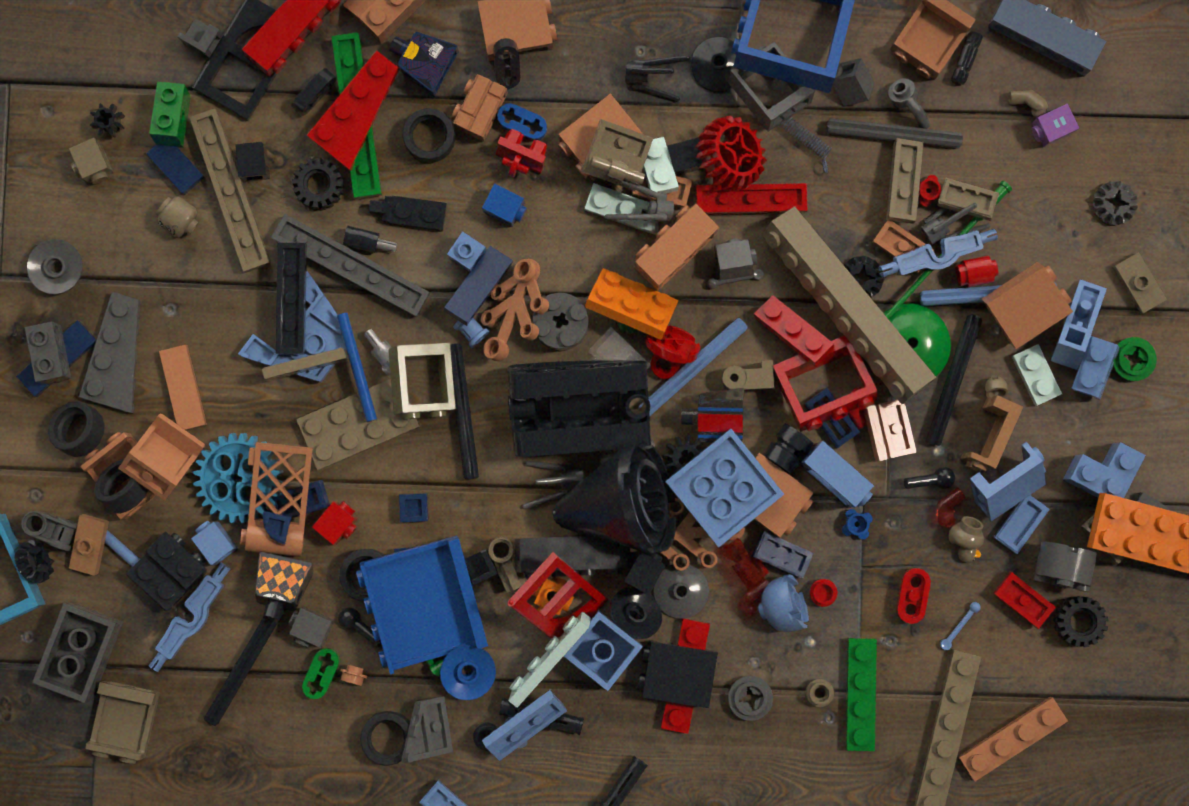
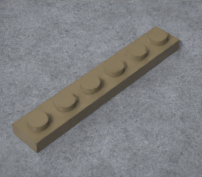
M214 108L189 117L243 272L246 273L271 264L243 182L238 177L237 165L218 111Z
M952 649L914 806H945L981 661L980 656Z

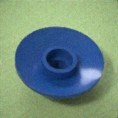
M463 645L453 649L444 658L440 668V678L445 690L453 697L461 700H473L483 696L492 687L496 676L495 663L490 654L483 648L477 649L475 645ZM464 666L472 668L468 674H463L462 669Z

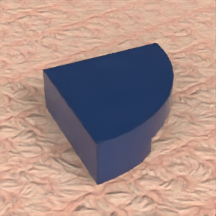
M264 511L263 525L267 534L275 542L285 546L291 517Z

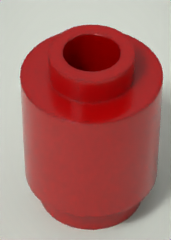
M989 255L963 260L961 264L955 266L959 286L966 285L967 288L993 283L995 276L999 274L996 260H991Z

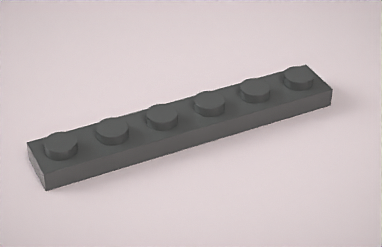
M286 214L283 215L271 237L279 243H306L307 258L418 317L430 295V292Z

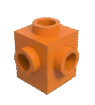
M548 577L533 594V596L537 597L534 602L539 605L537 610L541 611L549 602L547 594L550 591L557 593L567 581L560 577H553L552 579ZM572 596L556 614L560 615L561 610L567 612L574 597Z

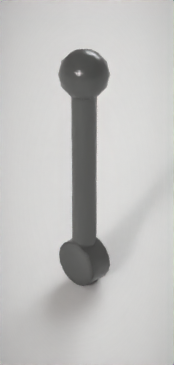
M756 269L751 276L726 280L710 278L707 281V285L709 288L714 289L717 285L747 279L761 280L764 273L761 269Z

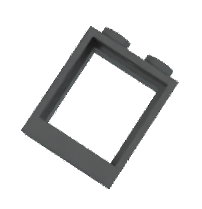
M775 42L767 47L761 46L757 49L788 58ZM733 66L730 70L729 85L767 132L812 103L815 93L814 89L786 82L794 93L767 110L744 81L753 75L754 72Z

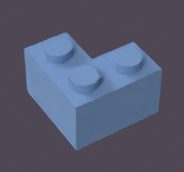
M1121 442L1113 443L1102 464L1084 454L1075 455L1063 480L1097 498L1099 493H1107L1124 498L1146 455Z

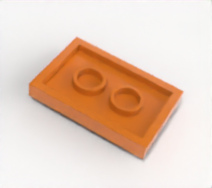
M603 268L586 301L585 308L662 340L679 300Z

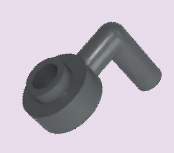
M909 79L895 81L888 91L893 105L898 108L908 107L919 127L927 129L930 126V122L922 106L916 101L918 91L914 83Z

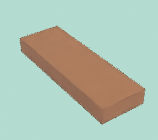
M185 344L159 351L176 424L184 430L207 425L188 345Z

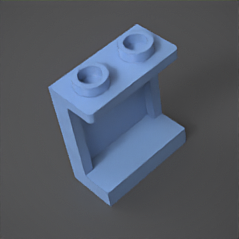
M1027 442L1021 445L1023 462L991 484L985 480L980 472L970 478L974 501L990 521H993L1046 485V470L1043 466L1045 459L1038 448H1031Z

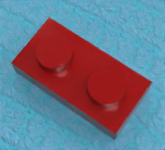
M1012 572L1008 573L993 592L996 597L1037 629L1042 626L1056 608Z

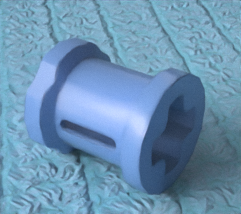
M472 318L467 326L459 321L453 326L456 331L459 330L469 341L471 348L479 344L490 332L488 329H483L474 318Z

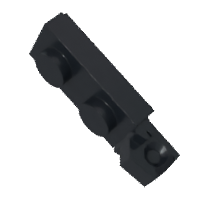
M385 196V202L370 200L368 211L372 214L383 215L382 221L392 225L444 231L447 203L400 196Z

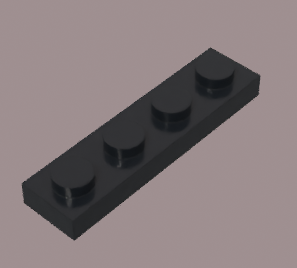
M278 243L276 354L305 355L306 243Z

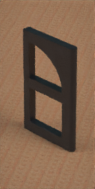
M244 0L192 86L195 91L202 93L248 121L277 74L274 72L271 77L266 74L264 75L247 105L211 86V83L229 53L263 72L244 56L243 47L236 44L238 39L245 33L262 27L276 11L259 0Z

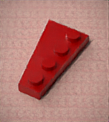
M376 50L307 136L351 171L355 164L354 161L366 141L365 138L377 118V113L382 102L386 99L399 68Z

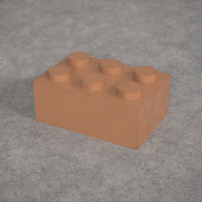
M697 204L692 208L688 205L676 215V223L671 228L668 225L663 227L656 235V242L651 247L646 244L635 255L634 269L656 291H659L717 235L719 226Z

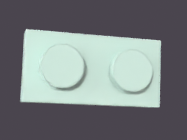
M664 137L653 139L643 166L648 188L657 193L664 194L678 191L679 186Z
M1039 344L1011 356L1035 406L1062 394Z

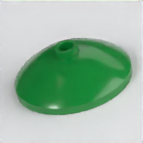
M902 304L888 320L907 342L909 338L916 340L917 346L912 349L932 373L937 376L944 369L949 359L951 350L949 331L943 320L929 308L918 304Z

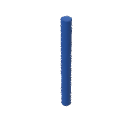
M348 313L339 314L337 318L366 422L377 420L349 316Z

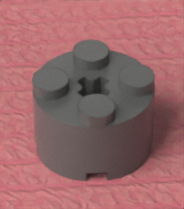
M549 294L545 297L549 302L547 312L541 315L536 312L533 314V324L539 328L537 337L549 349L555 351L572 349L580 344L587 334L589 326L587 310L579 299L570 294ZM565 316V321L568 325H562L560 329L556 328L557 325L554 319Z
M1041 542L1033 580L1056 587H1073L1075 590L1089 592L1097 553L1082 548H1072L1064 544Z

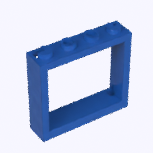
M746 0L743 10L748 11L747 17L741 16L737 30L738 33H742L741 40L735 38L731 53L736 54L733 67L830 93L836 77L855 0H820L840 6L825 68L747 47L760 0Z

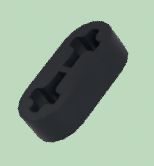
M510 38L500 39L493 47L494 72L496 82L510 89L517 86L521 78L519 51L514 40ZM504 50H509V58L504 59ZM505 69H510V77H505Z
M327 68L322 69L297 95L291 107L301 116L306 115L331 89L337 77Z

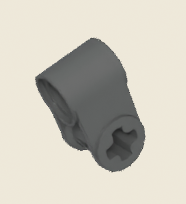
M44 511L28 512L24 515L21 522L23 531L29 536L66 551L71 549L69 544L78 525L74 521ZM35 516H39L43 521V526L39 531L34 530L31 524Z

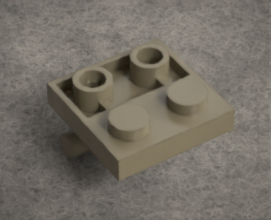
M600 119L581 172L635 191V189L621 184L620 180L626 179L636 184L643 183L645 174L641 172L653 138Z

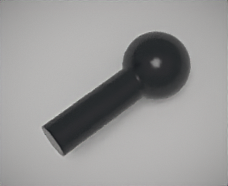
M940 467L934 474L905 478L904 486L906 489L936 485L939 488L947 489L953 486L956 476L952 469Z
M347 607L339 613L338 621L344 629H354L377 648L381 646V640L375 642L372 629L360 620V614L356 609Z

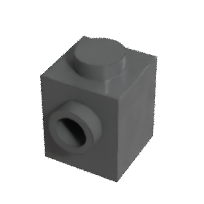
M730 239L725 243L715 245V258L720 280L751 276L753 274V265H757L755 248L750 249L748 239Z
M303 607L300 608L299 612L294 611L288 626L292 627L289 634L295 636L294 641L303 646L310 647L313 644L322 647L335 620Z

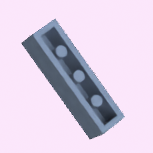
M1001 0L988 25L989 28L1083 76H1086L1092 70L1106 43L1097 32L1077 27L1072 19L1067 17L1060 18L1052 14V11L1044 5H1034L1027 0Z

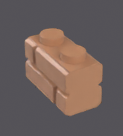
M477 74L475 80L469 79L463 92L467 96L462 105L459 103L456 105L451 118L454 119L453 124L456 129L481 141H485L508 91L506 87Z

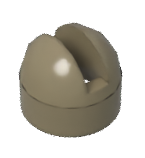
M997 376V379L990 377L986 381L985 391L987 398L996 395L1004 398L1008 395L1007 383L1002 377Z

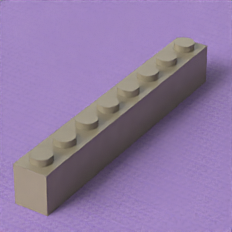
M794 206L770 222L762 233L767 244L776 251L785 266L795 274L801 285L818 302L819 307L836 324L837 329L846 336L855 351L869 364L873 373L883 381L891 395L897 398L901 405H903L924 390L936 376Z

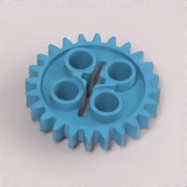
M231 433L228 439L225 436L218 437L219 444L210 442L209 446L212 451H201L205 460H196V463L202 468L201 470L193 471V474L200 476V480L194 482L193 485L201 486L202 490L196 496H205L206 499L202 506L212 505L211 515L220 511L219 520H225L229 515L230 523L237 522L238 517L241 523L248 522L250 500L246 497V489L248 486H252L253 472L250 471L248 465L249 448H255L258 437L251 436L248 440L247 433H241L239 438L236 433ZM261 450L260 460L267 468L279 460L271 459V456L274 454L273 451ZM240 453L243 455V459H242V460H240V457H239V454H240ZM225 455L231 459V467L228 470L222 464ZM259 467L260 475L264 472L261 467ZM276 468L271 471L276 479L277 475L284 473L283 470H276ZM235 474L242 477V482L235 479ZM268 475L258 481V488L264 495H267L276 488V485ZM221 483L227 485L228 493L226 497H223L219 492ZM277 491L272 496H280L281 493ZM258 494L256 502H258L261 499V497ZM235 496H236L237 499H238L237 502L234 501V497H235ZM271 497L268 498L270 502L275 506L274 500ZM265 502L255 509V518H258V512L262 515L264 511L268 512Z

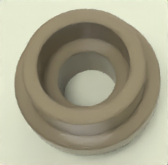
M815 679L808 684L806 697L812 705L824 707L832 701L834 690L828 681ZM819 687L823 688L825 692L821 698H817L814 694L815 690Z

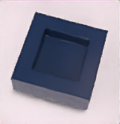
M428 493L399 494L400 522L429 521Z

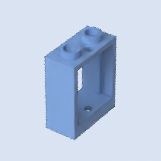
M824 441L816 443L800 462V465L848 508L862 507L873 495L870 490L874 485Z

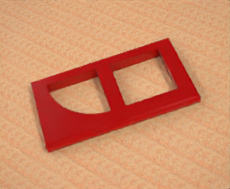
M552 552L508 600V606L552 639L554 636L559 638L564 633L563 627L572 616L577 618L583 611L592 618L608 599ZM556 568H559L570 579L544 608L538 611L527 600ZM580 587L593 597L576 612L563 618L552 619Z

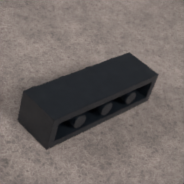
M567 536L515 539L516 572L524 573V578H529L552 552L572 569L579 570V575H596L595 569H606V574H623L622 568H631L629 547L595 537ZM556 568L551 574V577L567 576L559 568Z

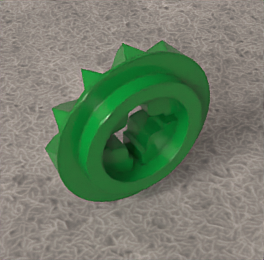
M1130 337L1118 343L1119 351L1116 359L1113 360V366L1117 375H1120L1127 381H1140L1152 374L1156 367L1157 356L1153 346L1148 341L1139 337ZM1134 351H1136V358L1144 363H1136L1131 368L1130 361L1123 356L1133 355Z

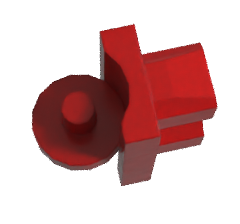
M510 129L504 138L500 137L497 143L496 155L503 158L501 164L510 168L508 176L514 178L517 171L527 175L529 170L541 174L545 164L547 144L534 140L530 149L521 146L524 135L514 129Z

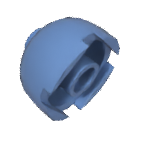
M786 575L771 581L765 587L762 594V603L758 606L762 619H767L769 624L778 631L793 632L807 628L804 622L809 621L803 592L799 594L796 592L794 585H798V582L793 575Z

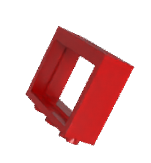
M845 335L831 341L834 343L835 349L817 367H814L801 355L773 365L774 377L800 432L818 429L823 425V422L830 419L834 421L846 417L849 411L859 408V410L866 409V407L873 405L874 401L877 400V389L860 354L855 351ZM848 355L864 388L804 413L789 379Z

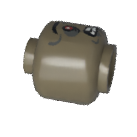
M179 196L173 199L168 197L156 212V215L159 216L158 224L175 237H181L184 233L190 235L199 224L195 220L198 214L197 209Z

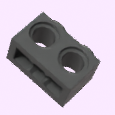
M47 322L24 327L35 382L46 385L72 379L61 325Z

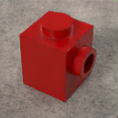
M333 501L312 528L330 543L337 545L343 537L347 540L357 528L354 523L358 518L353 515L355 510L345 501H342L340 504L337 501Z

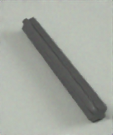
M835 118L828 120L826 128L827 133L833 135L895 141L896 138L923 142V145L960 148L963 142V134L960 132Z

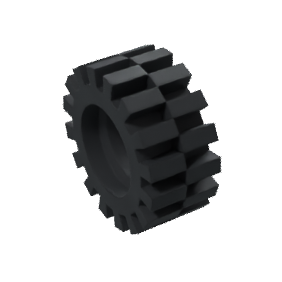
M316 158V160L308 159L306 164L301 163L299 165L300 169L298 171L295 170V179H292V184L294 185L293 191L302 204L313 210H325L326 207L331 208L334 206L333 203L339 202L340 195L344 192V180L335 165L321 158ZM316 174L326 176L329 181L328 189L319 195L311 193L308 189L310 178Z
M1077 596L1070 597L1067 601L1060 603L1061 607L1056 609L1057 616L1053 618V622H1056L1054 628L1055 631L1059 632L1058 636L1065 640L1066 643L1078 647H1089V645L1097 644V640L1104 638L1103 632L1108 630L1106 621L1109 620L1108 616L1104 614L1106 612L1105 608L1101 607L1098 601L1092 600L1089 597ZM1077 611H1085L1091 618V625L1085 632H1077L1071 626V617Z

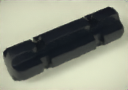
M974 31L968 33L965 40L966 45L963 46L956 64L957 69L954 70L951 77L953 82L960 85L966 83L969 76L968 71L972 68L978 52L977 48L980 46L983 38L980 33Z

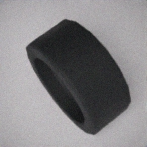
M424 108L415 111L408 117L403 126L402 137L405 147L414 158L421 162L434 163L443 160L451 153L455 146L456 134L451 120L445 113L437 109ZM425 120H435L445 130V141L442 146L431 152L418 148L413 139L414 129L420 122Z
M79 401L68 402L53 414L49 423L48 436L50 442L58 450L73 457H81L92 452L100 444L104 435L105 424L101 414L86 403ZM86 415L87 422L83 434L77 440L67 443L66 435L71 423L80 416Z
M124 459L108 466L101 473L95 484V497L112 513L121 514L130 511L145 498L149 489L118 469ZM130 478L128 484L115 494L117 488Z
M360 549L352 552L344 559L340 568L339 580L343 590L349 597L358 601H364L363 598L369 597L367 591H361L352 584L350 574L353 565L362 559H375L385 556L383 553L375 549Z
M393 711L380 712L370 718L364 725L360 737L362 751L367 758L383 766H390L401 762L410 726L409 720L402 714ZM393 722L403 731V745L394 754H381L372 745V732L380 723Z

